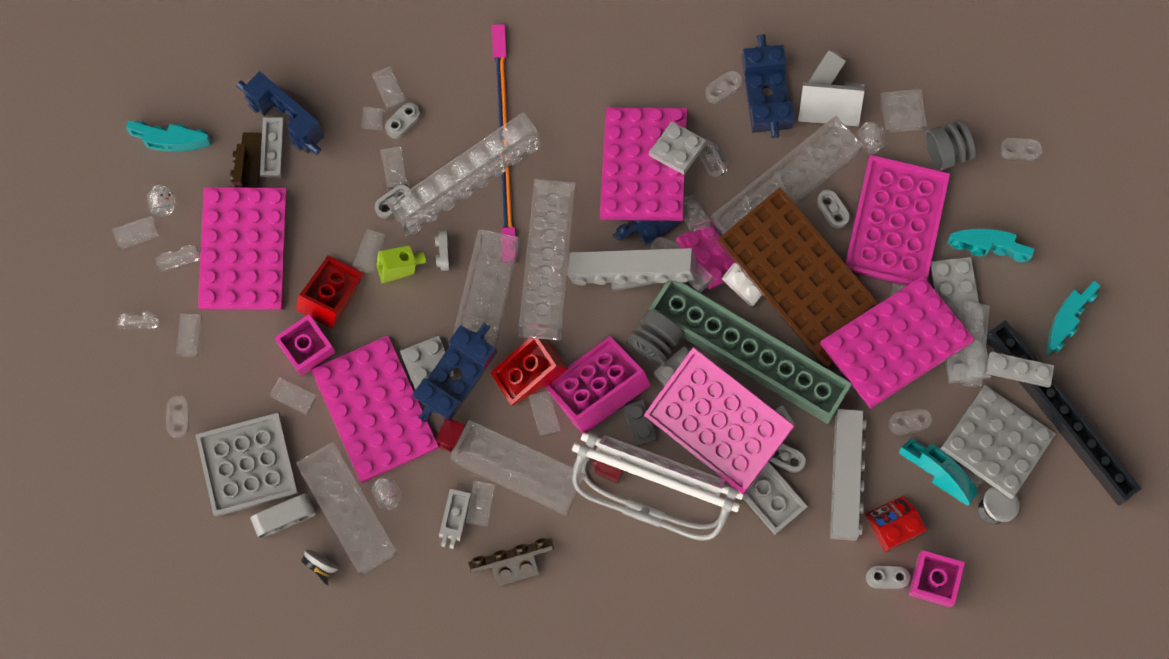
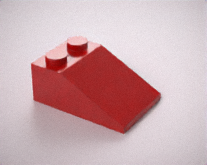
M328 255L299 294L296 311L305 316L309 314L313 320L333 329L360 284L364 272Z
M534 333L494 368L490 374L510 405L513 406L555 381L568 367L548 337Z

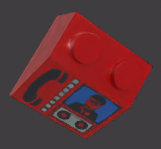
M904 496L865 514L884 552L924 534L927 530L917 510Z

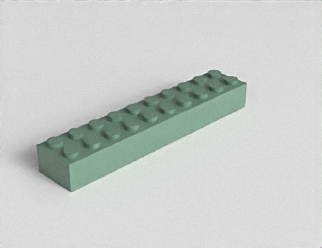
M667 281L649 310L660 313L676 324L683 332L682 338L827 425L852 383L684 283Z

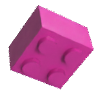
M309 314L274 337L301 377L336 353Z
M922 550L917 557L908 596L949 608L952 607L956 602L965 562Z

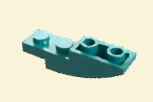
M128 120L126 125L129 134L142 138L146 148L181 152L201 149L210 146L212 143L207 132L196 129V131L190 130L182 124H169L167 130L160 126H147L146 123L136 120V122Z
M969 229L950 234L946 243L954 249H964L978 257H986L988 252L992 250L996 255H1006L1021 263H1028L1034 252V248L1016 243V234L994 229Z
M1095 280L1082 294H1079L1074 289L1058 310L1047 338L1046 353L1048 355L1053 351L1057 353L1066 344L1063 342L1065 337L1071 338L1078 331L1079 328L1076 325L1081 321L1078 317L1086 309L1083 305L1087 301L1091 304L1099 295L1096 291L1100 285Z
M910 438L901 447L899 454L935 476L932 483L941 490L946 491L967 506L977 497L979 492L968 475L949 455L933 443L927 448L913 438Z

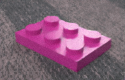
M710 221L678 236L675 240L681 249L692 248L696 256L695 270L709 290L725 283L722 277L732 264L735 263L717 242V239L721 236Z

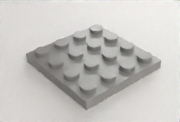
M984 385L940 449L1007 497L1013 499L1056 433L987 385Z
M279 413L195 434L212 511L215 517L299 495Z

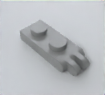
M450 489L439 537L443 538L441 547H446L448 539L451 540L450 549L455 548L456 541H461L471 493Z

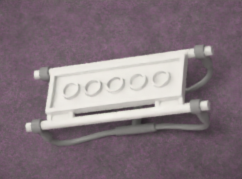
M583 432L581 440L585 441L586 444L574 443L572 451L578 453L573 466L572 480L576 491L580 495L600 505L623 512L622 514L656 527L661 526L688 538L696 540L715 538L723 526H725L730 511L737 512L740 504L735 503L734 499H742L743 494L732 485H725V479L606 435L601 439L598 438V435L591 432L590 434ZM590 458L721 506L722 510L719 518L709 524L691 523L666 515L663 511L631 499L626 500L611 494L590 480L586 471L587 461ZM579 472L582 473L583 479L593 490L627 506L623 507L585 492L578 483ZM721 492L727 494L726 499L719 497ZM664 519L694 529H711L714 527L716 529L711 534L699 535L682 530L662 520Z

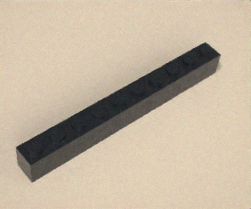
M1006 320L989 331L985 337V340L995 353L1039 362ZM1053 378L1050 387L1019 381L1118 506L1142 489Z

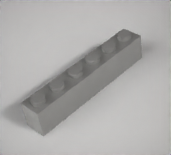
M692 248L570 252L568 276L573 284L579 286L588 283L605 285L606 283L626 284V282H636L644 284L654 281L658 283H666L667 281L684 283L695 279L696 256Z
M837 409L835 413L830 539L856 541L858 536L862 535L863 523L859 522V514L863 513V501H860V493L864 491V480H861V472H864L865 459H861L862 451H865L866 439L862 438V430H866V418L863 417V411Z

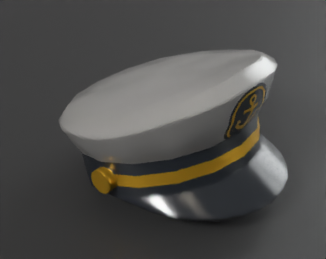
M995 487L987 490L984 498L979 503L978 512L982 520L990 524L1009 522L1018 515L1020 502L1017 495L1010 499Z
M310 549L304 551V556L301 559V562L315 572L327 586L329 585L328 577L330 574L340 569L339 564Z

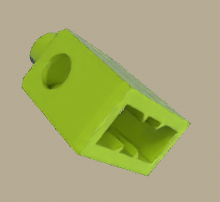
M410 246L378 251L376 266L381 283L413 275L416 265L426 263V258L423 251L413 253Z

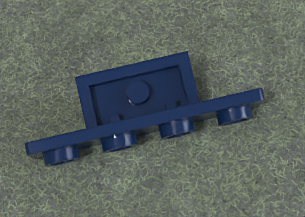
M632 220L628 224L620 225L616 229L617 232L612 236L614 239L621 241L636 230L643 243L648 246L680 223V221Z

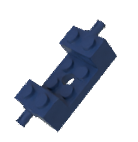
M759 34L757 35L758 46L743 49L742 54L752 133L771 131V138L775 139V134L776 138L780 137L779 130L792 129L795 120L792 101H789L785 76L786 58L784 45H766L765 34H762V37ZM769 88L773 94L765 96L762 94V89Z
M259 71L247 84L242 80L237 83L236 87L245 93L244 98L249 102L248 106L253 112H260L265 116L274 107L280 114L285 113L289 116L288 120L290 123L287 125L290 133L289 137L293 140L291 143L299 151L303 149L307 154L312 151L315 155L321 152L322 149L317 144L324 138V134L319 121Z
M483 322L477 333L468 330L462 325L458 327L449 341L450 346L429 377L427 379L423 378L412 395L425 407L418 417L420 420L426 423L432 412L439 414L449 422L453 419L498 352L484 338L491 328L489 325ZM460 369L462 377L459 380L451 379L450 374L452 370Z

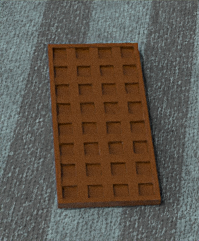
M781 187L717 239V242L825 368L833 360L820 345V342L879 304Z

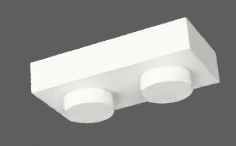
M733 263L722 277V280L749 306H754L762 295L736 263Z

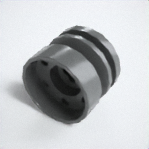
M963 120L947 123L945 129L939 126L926 131V147L930 159L937 170L942 171L954 167L955 161L958 164H963L965 161L974 160V141L969 128Z
M647 310L640 320V325L643 329L635 328L633 330L634 334L630 335L627 341L641 356L656 364L663 365L666 362V357L671 354L668 346L676 347L683 337V332L665 316L658 312Z

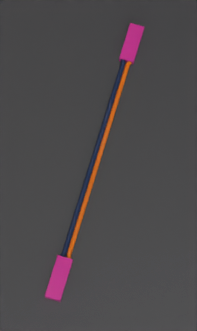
M505 24L492 25L493 58L496 60L504 213V227L501 228L503 264L517 263L515 227L512 226L504 68V60L507 59Z

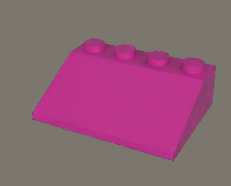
M609 336L567 366L568 369L555 381L545 386V389L573 425L583 434V432L587 433L651 385L644 370Z

